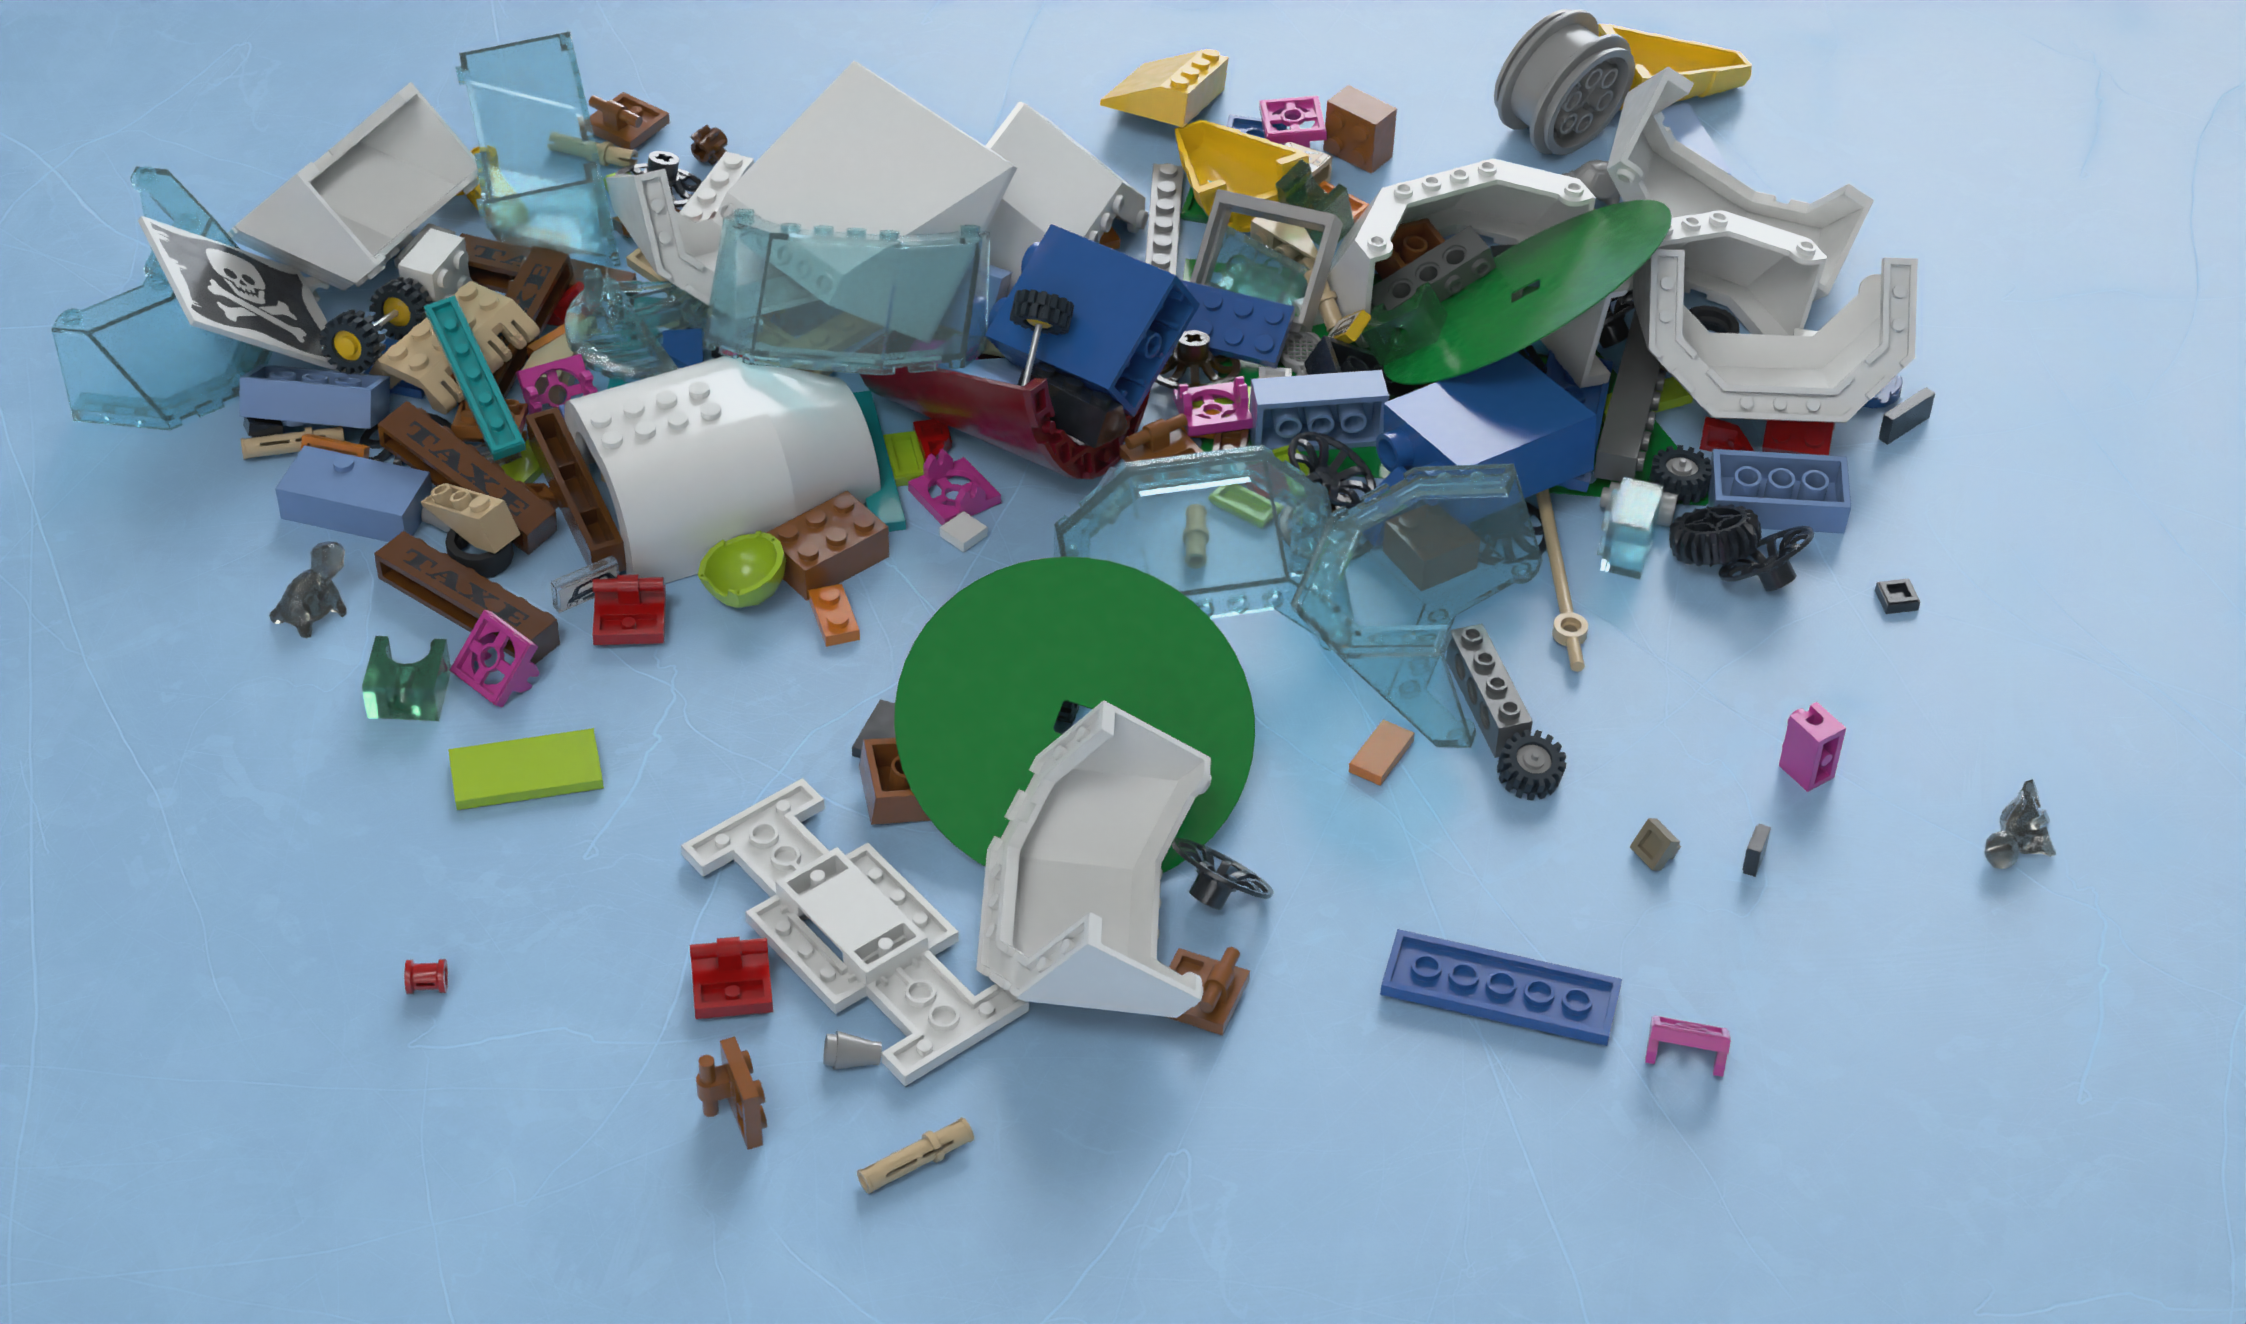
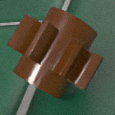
M705 125L690 136L694 141L691 145V152L700 162L708 161L710 165H713L727 152L724 149L728 143L727 137L719 128L713 127L710 129L708 125Z

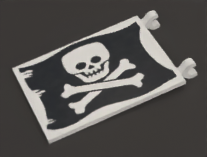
M144 216L139 218L138 222L191 326L338 371L336 370L338 365L336 362L332 365L328 363L331 356L329 354L324 356L322 353L326 345H320V339L324 337L320 335L321 331L328 322L317 303L320 297L315 289H328V283L312 276L304 277L299 270L291 266Z

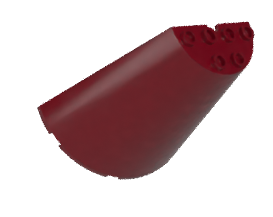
M894 330L889 335H880L854 352V369L859 372L864 384L874 394L1073 479H1094L1100 477L1121 459L1119 446L1124 445L1125 437L1137 433L1150 394L1149 391L1134 417L1125 414L1128 424L1126 434L1097 448H1093L1066 434L1064 430L1056 429L1055 422L1049 418L1055 416V412L1049 395L1047 379L1034 378L1026 385L1019 386L905 361L903 357L915 339ZM977 353L978 360L1004 358Z

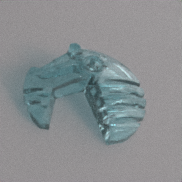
M587 268L584 270V290L571 302L565 316V336L571 351L575 352V355L581 354L583 362L587 363V367L591 370L602 372V375L608 378L620 379L628 383L678 369L657 340L663 337V330H680L688 327L694 329L702 328L703 332L721 338L729 330V320L727 317L669 281H616L614 278L609 277L602 279L599 268H594L593 270ZM642 290H655L630 297L624 293L642 292Z

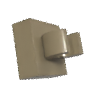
M1648 818L1630 845V848L1651 870L1661 871L1667 861L1675 857L1681 846L1679 845L1680 841L1658 819Z

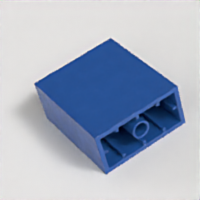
M1051 224L1042 240L1033 243L1025 252L1021 263L1022 273L1008 297L999 299L992 307L988 318V330L985 336L1010 363L1025 369L1034 331H1031L1030 328H1022L1021 325H1016L1013 323L1014 321L1010 320L1015 292L1022 289H1027L1028 291L1034 289L1038 292L1045 291L1047 294L1059 295V298L1064 297L1068 299L1067 301H1071L1074 305L1069 332L1064 335L1059 333L1058 335H1053L1049 332L1048 334H1043L1041 331L1034 364L1040 362L1047 363L1055 367L1056 372L1082 381L1085 387L1110 395L1113 401L1123 406L1125 414L1134 417L1200 304L1175 274Z
M1515 352L1487 366L1453 378L1438 381L1385 402L1383 433L1379 434L1376 438V450L1381 463L1388 471L1392 472L1396 467L1403 466L1414 477L1417 491L1422 500L1429 506L1438 504L1462 525L1594 470L1597 415L1521 354Z

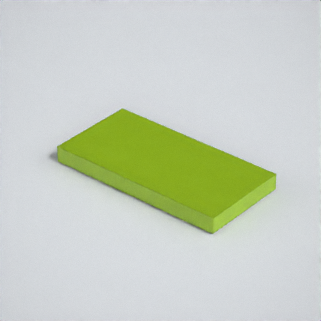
M594 728L448 749L457 810L604 788Z

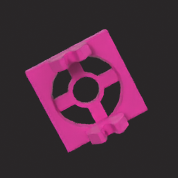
M1319 96L1259 101V111L1265 139L1282 145L1287 142H1293L1310 148V141L1326 140L1327 131ZM1304 121H1315L1311 128L1300 129L1299 126ZM1282 123L1285 126H1289L1290 130L1278 131L1272 124Z
M581 354L516 372L525 403H528L529 414L542 411V405L546 403L553 408H559V405L565 404L566 401L571 399V396L583 393V396L598 392L592 383L593 375L589 370H586ZM556 370L569 372L580 383L567 386L565 383L559 382ZM543 374H546L549 385L546 387L544 394L538 395V391L535 388L536 382ZM558 385L565 389L567 397L564 403L554 404L550 401L548 393L551 387Z
M1243 376L1235 377L1234 382L1188 388L1187 384H1180L1178 389L1173 390V400L1179 414L1183 413L1188 420V425L1184 427L1190 437L1253 428V418L1248 408L1247 384H1244ZM1226 397L1232 400L1234 404L1223 405L1215 402L1214 399ZM1203 401V405L1200 408L1192 409V402ZM1209 409H1216L1221 411V413L1217 415H1209L1206 414L1205 411Z
M944 449L940 450L938 460L933 454H929L923 465V475L908 481V491L941 525H944L963 511L973 516L1001 503V494L965 457L953 462V458ZM954 476L968 478L971 482L964 485L951 484L948 479ZM937 484L942 490L941 495L932 498L929 490ZM952 491L959 492L955 500L949 499L945 495Z
M484 610L449 671L494 705L504 707L512 691L522 693L531 689L533 685L527 681L528 678L539 676L540 673L537 665L530 661L538 646L493 612ZM509 639L512 641L515 649V659L511 665L504 660L505 654L503 651ZM495 648L497 651L496 663L491 667H487L485 660L490 659L492 656L488 650ZM474 661H477L479 665L477 671L474 668ZM498 670L505 675L503 680L497 684L487 685L484 683L490 672Z
M1656 1015L1651 1018L1645 1057L1646 1063L1655 1064L1659 1041L1716 1051L1713 1075L1723 1077L1731 1043L1727 1028Z

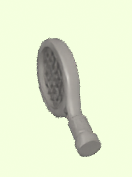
M1300 330V334L1289 332L1284 345L1287 347L1283 348V350L1287 351H1282L1279 361L1286 368H1292V371L1297 374L1296 376L1308 375L1304 366L1306 359L1302 358H1308V354H1311L1321 339L1317 334Z

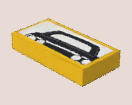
M1362 309L1340 318L1328 337L1349 344L1355 342L1371 320V315Z

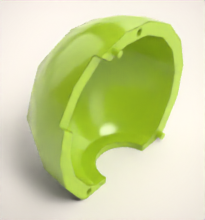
M756 531L754 534L740 535L727 541L723 539L710 548L701 560L698 577L715 598L728 606L743 608L758 605L773 596L782 582L786 558L781 542L770 533Z

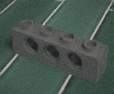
M1468 226L1375 284L1372 289V310L1391 334L1496 268L1490 248L1472 226Z
M1483 624L1449 630L1446 662L1494 758L1500 757L1505 742L1508 738L1511 740L1513 734L1518 732L1522 736L1524 730H1530L1531 734L1533 721Z

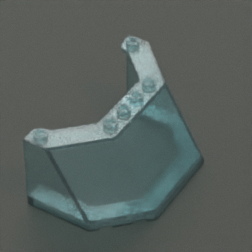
M571 32L459 53L461 66L455 67L459 85H466L480 153H475V160L478 168L482 198L476 199L480 218H485L487 229H490L495 239L500 242L531 249L533 245L569 253L570 258L614 268L621 267L606 187Z
M136 166L130 180L132 188L139 191L144 217L240 249L214 217L168 169ZM152 248L144 265L146 279L143 285L82 310L76 308L67 309L57 317L51 328L73 421L171 431L182 426L183 419L195 414L201 418L224 408L225 401L236 396L240 398V377L260 364L267 365L273 351L191 326Z
M735 209L734 213L723 219L703 348L716 350V346H718L719 354L732 359L739 358L740 354L742 355V362L748 365L872 375L895 374V368L908 366V372L911 373L936 371V364L949 363V368L951 369L965 368L980 356L987 347L985 333L987 332L990 232L980 231L981 226L961 225L960 231L950 233L900 236V231L880 230L879 235L867 234V229L857 227L847 228L846 232H835L834 227L829 225L813 226V230L801 229V224L782 223L779 225L763 220L760 216L754 215L753 209Z
M1264 445L1125 462L1114 472L1116 477L1104 487L1098 485L1079 502L1080 508L1070 517L1064 515L1054 524V557H1088L1133 567L1174 587L1192 600L1210 618L1276 610L1317 636L1318 642L1323 649L1338 651L1352 648L1354 621L1328 491L1320 483H1313L1307 479L1301 470L1286 460L1282 462L1276 458L1273 452Z
M1514 463L1414 467L1403 473L1404 480L1391 487L1385 483L1361 496L1362 503L1347 510L1343 506L1333 511L1290 603L1298 616L1349 667L1436 747L1471 748L1476 736L1474 723L1464 717L1445 659V653L1452 638L1451 627L1456 615L1514 583L1524 584L1531 581L1537 575L1543 561Z

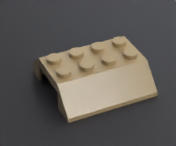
M472 281L460 287L454 294L492 374L504 365V361L507 362L512 358L508 347L497 337L500 332L515 348L520 350L527 345V342L532 341L540 334L537 324L511 298ZM428 318L414 326L407 335L392 345L387 352L376 360L369 372L372 375L390 376V389L401 380L423 389L432 409L444 415L457 406V402L459 403L465 399L458 384L450 377L453 372Z

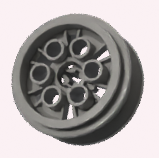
M1562 9L1538 21L1514 46L1505 60L1495 84L1494 103L1498 109L1501 122L1508 128L1515 130L1530 127L1531 143L1536 150L1543 154L1567 155L1591 142L1616 115L1633 82L1635 61L1628 42L1617 34H1607L1598 37L1599 28L1597 20L1591 13L1585 10Z

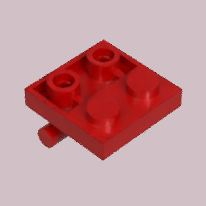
M1767 420L1762 452L1829 456L1835 422Z
M639 574L617 575V578L593 579V593H595L593 645L664 643L666 613L664 577L639 578Z
M740 936L716 938L717 942L690 945L695 1019L773 1012L767 938L740 940Z

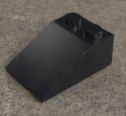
M1325 335L1304 362L1308 375L1382 370L1389 394L1388 401L1414 391L1412 385L1393 382L1386 376L1384 372L1386 356Z

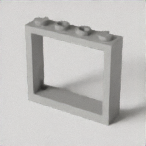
M1217 189L1190 282L1210 286L1231 212L1322 231L1324 233L1299 317L1294 316L1289 330L1290 333L1300 334V330L1311 332L1343 226L1342 221L1335 214Z

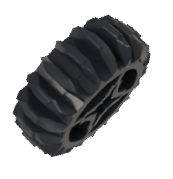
M1719 504L1714 507L1707 506L1703 509L1695 508L1693 512H1685L1682 514V517L1674 519V522L1670 525V549H1672L1673 556H1676L1678 561L1685 562L1688 565L1696 564L1698 567L1709 565L1711 567L1715 564L1735 563L1737 559H1745L1749 554L1755 553L1757 548L1761 546V523L1758 521V515L1754 514L1753 510L1746 509L1743 506L1734 507L1732 504L1721 506Z

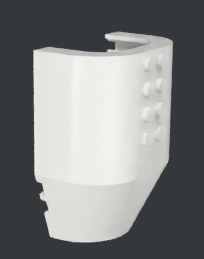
M726 355L565 402V423L588 470L589 464L596 462L610 491L618 518L620 535L624 542L627 569L625 571L627 575L639 574V578L664 577L665 584L698 574L703 557L710 548L723 539L727 541L740 535L754 534L756 531L766 533L845 491L850 492L857 500L864 504L867 497L881 490L877 458L867 423L849 386L840 378L734 355Z

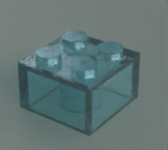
M1623 477L1620 489H1613L1609 502V509H1612V512L1605 511L1601 530L1605 531L1606 536H1601L1597 555L1603 556L1600 570L1641 579L1655 537L1664 486Z

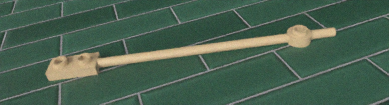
M1549 489L1537 493L1536 497L1560 615L1554 619L1552 636L1556 642L1567 647L1571 670L1577 672L1585 667L1581 644L1587 638L1588 622L1583 616L1573 611Z

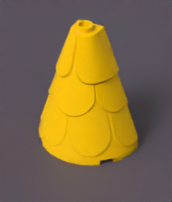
M1598 23V37L1607 34H1617L1623 37L1630 46L1631 54L1635 61V73L1629 91L1666 67H1670L1694 83L1690 93L1678 101L1695 96L1702 98L1742 87L1751 77L1752 64L1739 51L1611 24ZM1624 102L1619 109L1621 111L1623 109Z
M1198 120L1184 127L1174 129L1182 167L1193 188L1198 205L1208 217L1210 216L1217 189L1291 205L1290 203L1296 194L1303 191L1308 176L1309 155L1302 150L1204 120ZM1231 212L1227 230L1251 232V220L1256 217Z

